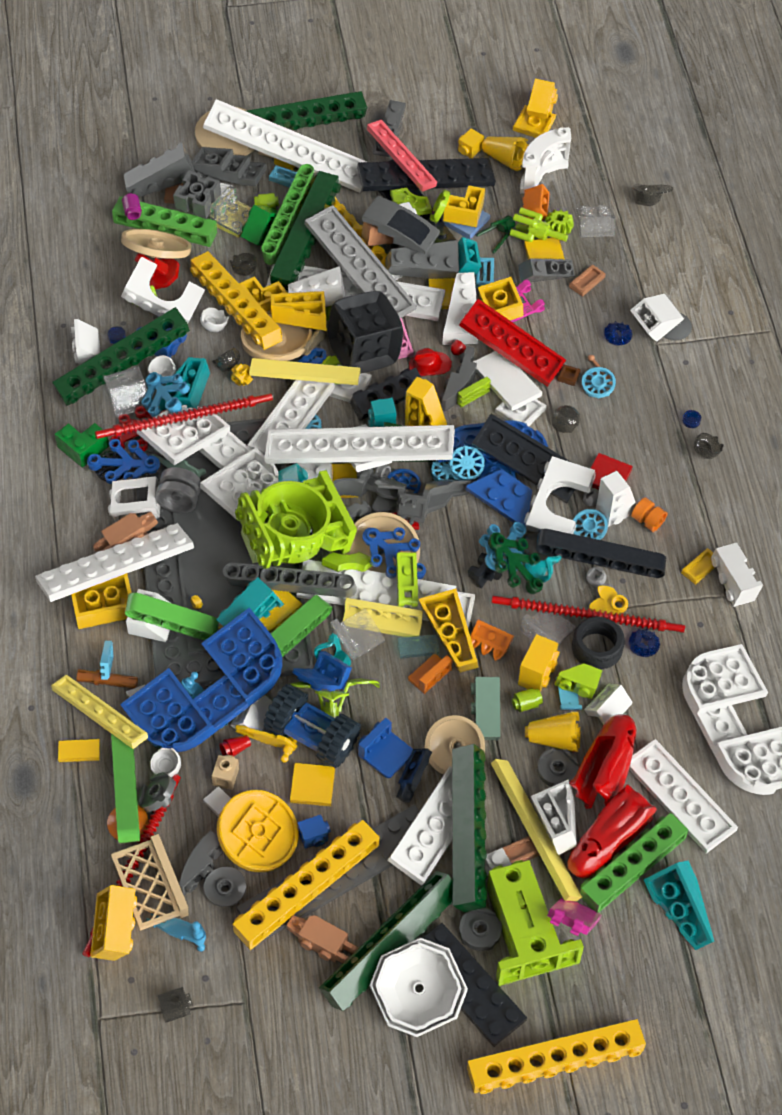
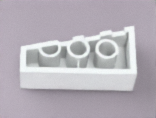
M474 273L456 274L442 345H451L454 340H459L463 344H478V339L459 326L462 319L477 301Z

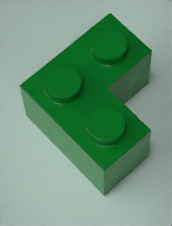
M253 205L249 210L247 222L242 227L241 237L262 246L278 211L269 206Z
M68 423L55 433L57 447L82 468L87 465V458L91 454L99 455L110 445L108 436L96 439L95 431L103 430L96 423L82 433Z

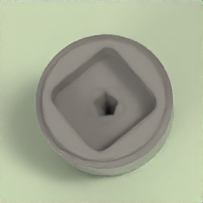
M593 567L588 570L586 579L591 586L598 587L606 581V573L600 567Z

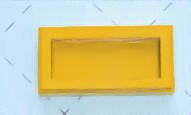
M708 548L705 549L682 569L681 574L696 585L716 568L711 561L713 552Z
M100 739L59 741V762L100 760Z

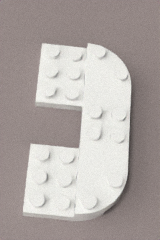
M182 405L180 412L182 413L183 410L187 412L188 409L192 411L193 408H187V405ZM166 410L159 414V416L162 417L163 414L167 416L170 412ZM214 413L212 416L208 414L207 417L204 415L202 418L198 416L197 419L193 417L192 420L178 421L176 424L173 422L172 425L168 423L167 426L162 424V427L157 425V428L152 426V429L137 430V434L173 465L199 450L221 470L200 482V488L235 519V509H237L238 498L241 493L247 492L250 496L251 491L258 490L261 494L262 489L278 483L279 474L274 464H266L264 460L265 455L257 448L250 449L230 432V425Z
M742 644L699 655L687 669L683 678L682 689L684 697L722 771L730 781L743 790L760 795L774 794L776 789L782 788V727L747 735L732 706L733 704L766 697L768 691Z

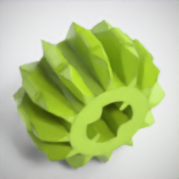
M554 209L553 212H548V217L545 219V222L550 224L551 230L563 234H570L574 226L572 215L568 211L563 212L561 209L560 211Z

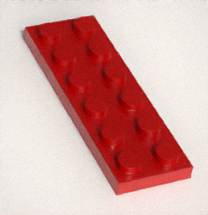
M477 299L459 324L464 330L547 387L566 361L565 358L480 299Z

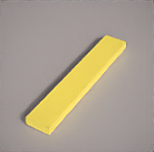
M252 358L249 373L250 376L358 385L360 368Z
M65 675L51 685L55 693L130 748L134 749L148 738L147 732L68 675Z

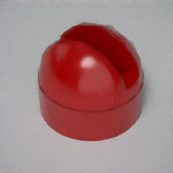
M454 340L451 344V352L454 355H461L466 350V346L459 340Z

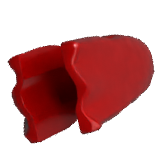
M615 714L605 722L586 753L576 775L569 782L577 790L576 797L584 802L586 809L592 808L598 793L602 795L605 799L604 804L607 805L625 785L637 733L635 721L629 715Z
M627 784L607 803L592 826L577 842V846L572 849L568 857L569 871L578 878L591 877L653 821L652 815L656 812V807L651 805L642 794Z

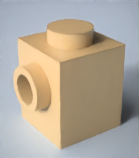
M218 755L212 773L213 786L233 790L239 771L238 759L230 755Z

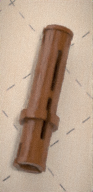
M78 669L77 682L94 683L96 686L101 684L131 689L137 688L138 685L137 676L110 673L108 680L101 679V670L88 671Z

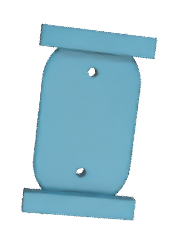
M558 687L561 702L560 710H582V705H579L578 694L562 690Z

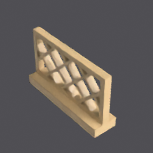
M159 834L151 836L149 841L111 854L122 886L133 888L135 892L146 895L143 903H137L133 909V914L140 931L178 916L183 918L189 915L188 905ZM149 847L151 854L148 860L138 857L140 850ZM127 856L132 858L129 866L125 867L119 864L118 858ZM135 860L145 864L141 873L131 869ZM148 866L158 870L155 878L145 875ZM129 873L139 877L135 886L126 882ZM142 878L153 882L149 891L138 887ZM156 884L165 887L162 897L152 893ZM149 897L160 901L156 910L145 906ZM164 902L172 905L174 911L165 914L159 910ZM143 910L153 913L154 915L151 920L142 923L140 916Z

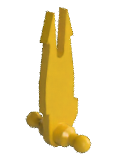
M236 725L235 732L243 736L247 735L262 743L283 748L284 753L280 758L283 763L288 761L289 755L297 748V740L292 737L276 736L246 726Z

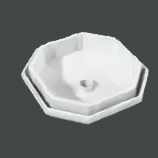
M418 938L382 955L370 983V987L387 1025L415 1037H419L457 1019L468 990L450 949L423 938ZM419 984L424 987L420 993L415 990Z

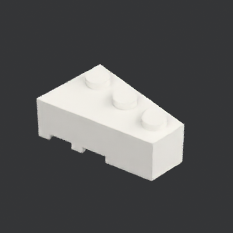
M339 266L288 284V293L324 291L325 307L332 306L334 302L344 298L341 268Z
M618 471L601 478L596 510L604 514L609 527L613 524H619L623 519L631 516L636 506L629 485Z
M733 543L716 548L711 561L719 572L720 583L725 586L728 601H731L733 607L755 601L763 584L761 581L757 582L754 578V569L747 567L745 563L747 558L739 545Z
M566 780L531 796L536 812L558 855L577 846L574 794L569 780Z

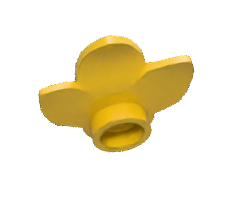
M599 586L598 593L600 598L594 600L589 606L592 611L595 609L596 612L601 610L602 613L607 611V613L612 612V614L617 612L619 615L627 610L628 600L623 595H618L612 587ZM620 602L622 607H616L615 603Z

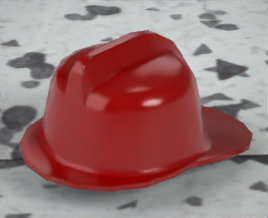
M430 348L420 349L409 362L410 370L416 368L420 376L445 374L452 367V361L449 356L442 352H435Z

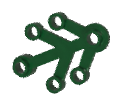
M499 532L491 534L488 539V545L495 551V570L498 573H503L508 569L509 578L507 583L510 587L515 588L521 583L520 577L516 575L517 569L527 581V591L533 595L540 592L543 588L542 580L534 578L521 563H529L535 566L541 561L539 554L525 555L513 553L509 548H516L518 551L528 548L527 540L524 538L517 541L505 539ZM503 554L507 558V562L503 560Z

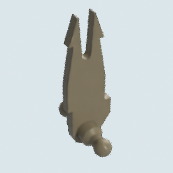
M326 321L327 331L317 329L311 339L308 340L304 347L306 351L303 355H309L325 339L329 321Z

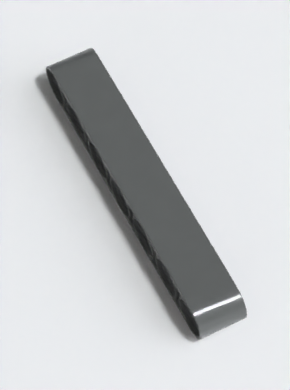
M234 562L226 564L223 568V574L227 582L232 586L247 587L251 581L258 577L271 590L343 598H351L357 592L355 581L348 574L273 566L264 569L260 565ZM237 572L235 576L230 577L231 573ZM251 574H256L254 578H248ZM270 576H275L274 579L267 580ZM294 578L293 581L286 582L287 579ZM313 580L312 583L305 584L306 581ZM326 582H332L330 586H324ZM345 584H351L349 588H343Z

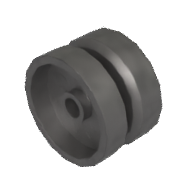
M179 467L165 469L161 474L155 499L160 506L171 512H192L197 504L198 495L201 490L200 482L202 481L195 473Z

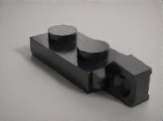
M428 748L413 749L398 782L400 789L396 795L403 803L411 801L414 791L421 781L422 774L432 754V751Z

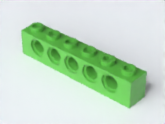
M119 197L112 210L113 221L116 224L136 229H151L171 233L186 239L188 242L211 247L217 234V221L204 219L193 214L145 202H140L142 213L140 218L136 220H130L125 216L122 205L123 197Z
M672 813L666 817H660L651 830L649 828L646 829L638 841H632L628 844L625 852L616 854L607 867L602 866L596 872L594 878L591 880L588 878L580 886L581 899L592 910L599 913L683 842L687 837L688 829ZM661 834L666 836L667 838L662 839L658 835ZM643 847H649L652 851H646ZM633 859V860H635L637 863H636V864H632V863H630L628 860ZM614 872H619V873H621L623 876L618 877V876H615L613 873H614ZM598 885H605L607 889H601Z

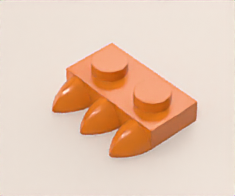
M478 619L470 637L474 649L482 642V655L488 654L494 648L493 658L497 661L507 653L514 635Z

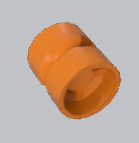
M644 497L635 506L631 516L639 523L644 522V526L647 529L655 532L664 523L668 513L659 506L655 507L654 502Z

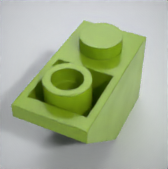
M583 663L560 672L554 685L562 690L571 691L581 697L592 699L603 670Z

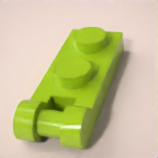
M397 552V606L411 605V607H418L416 553ZM404 592H411V597H405Z

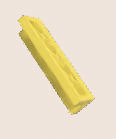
M346 598L342 626L419 639L423 611Z

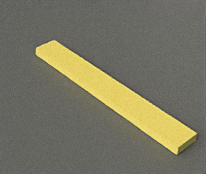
M495 759L491 762V765L565 901H578L582 896L552 844L511 765L507 760Z

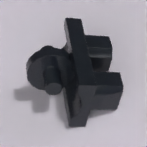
M481 553L477 561L481 565L480 568L471 566L468 570L469 578L475 580L476 586L481 589L487 581L499 580L502 577V573H498L486 565V553Z

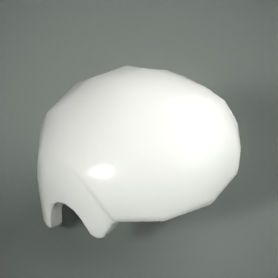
M208 307L203 310L200 322L209 332H219L225 328L229 316H225L224 310Z
M161 355L151 360L148 371L149 373L157 372L162 377L176 374L177 368L170 357Z
M160 748L153 754L150 760L151 770L155 775L163 772L172 778L181 768V758L173 748Z

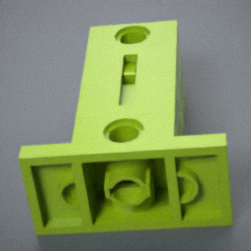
M519 860L509 866H497L489 871L487 891L496 917L501 921L502 934L510 954L509 957H505L498 962L497 984L501 986L579 964L584 948L581 939H569L560 945L554 926L550 923L551 918L547 916L549 912L530 860L524 862Z

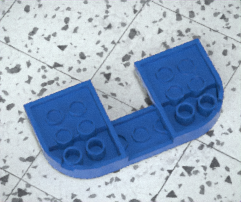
M250 607L201 643L225 675L197 697L192 699L173 672L168 668L120 704L134 724L147 732V740L157 749L173 748L176 752L190 750L201 744L274 687L282 670V654L273 636Z

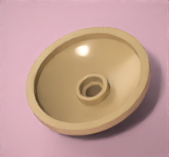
M452 715L441 718L432 725L427 733L425 748L432 751L429 763L443 775L450 766L452 767V749L455 748L456 743H460L461 747L475 744L485 753V739L482 731L476 723L466 717Z

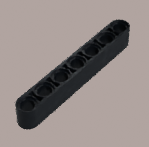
M541 529L538 531L536 550L541 554L550 556L560 555L564 559L652 578H662L665 576L666 556L664 554L551 529Z

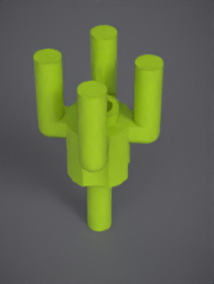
M522 207L519 210L521 215L514 214L513 220L520 223L516 225L517 230L511 229L510 236L532 242L534 237L546 240L547 236L567 241L568 235L551 230L550 224L542 221V214Z

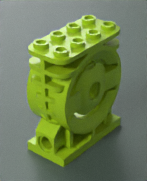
M326 470L319 471L317 478L304 480L303 483L283 481L262 489L261 494L258 490L251 491L250 496L247 492L241 493L238 498L237 509H235L236 519L240 520L245 536L247 535L250 547L257 555L258 564L264 569L270 568L271 562L274 566H279L281 562L301 563L314 557L321 548L330 552L341 550L342 554L349 553L357 531ZM270 515L268 523H265L266 519Z

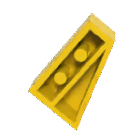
M416 377L406 391V426L447 425L434 385L426 379Z

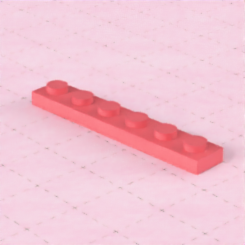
M382 120L367 124L368 132L422 192L436 187L437 181Z

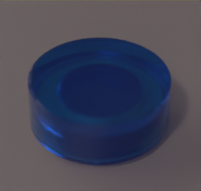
M112 327L108 331V339L113 344L126 337V332L122 327Z
M688 410L684 413L682 421L688 428H697L701 423L702 417L699 412Z

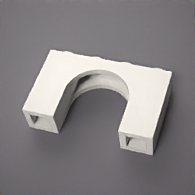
M141 257L121 297L158 317L176 307L187 323H189L205 289L189 281L183 295L175 301L161 300L152 293L149 286V281L155 272L157 264Z
M552 456L550 462L547 461L545 465L544 479L541 478L537 487L539 492L537 496L534 495L532 498L531 506L533 507L530 513L527 512L524 523H526L528 531L537 534L541 529L574 534L576 521L552 513L546 506V500L549 494L559 487H571L589 493L595 479V470Z

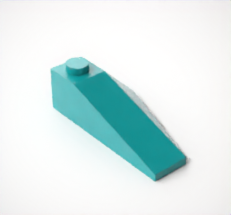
M689 860L675 863L644 879L652 900L662 907L666 912L665 915L669 920H673L679 927L680 933L695 950L715 942L698 880Z

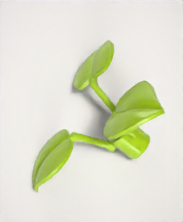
M363 678L349 679L344 691L316 690L315 694H318L321 711L335 718L342 711L344 699L346 696H349L347 691L350 686L370 683L379 688L380 683ZM307 682L289 683L294 687L311 688V684ZM322 696L329 700V702H325V706ZM341 697L339 705L337 706V702L333 701Z

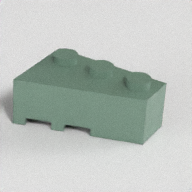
M475 677L474 683H471V695H474V702H471V715H474V723L482 731L485 740H499L500 677Z

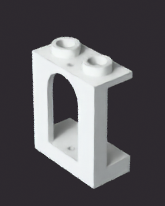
M157 477L112 482V489L109 491L111 505L108 506V512L115 522L119 520V515H128L130 513L152 512L155 518L160 517V505L155 499L157 487L159 486ZM148 487L147 501L120 503L121 490Z

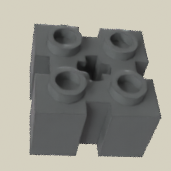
M189 170L183 179V186L179 185L173 195L175 208L187 213L189 210H192L194 215L207 219L212 210V203L216 204L221 196L220 181L207 177L206 180L202 179L201 174Z

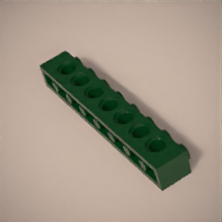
M362 91L247 110L246 112L289 130H298L303 127H314L321 124L328 125L332 122L361 119L366 115L367 105Z
M174 307L53 381L55 390L66 406L76 403L81 397L91 394L99 386L107 384L117 375H122L127 369L138 365L148 356H153L158 350L169 346L174 340L184 337L190 331L188 323L179 310Z

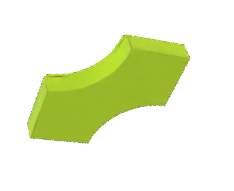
M407 187L390 190L392 202L397 204L409 202L419 216L432 213L427 196L414 195Z
M332 552L322 559L321 564L336 572L342 570L364 572L372 566L370 564L371 557L361 552L350 555Z

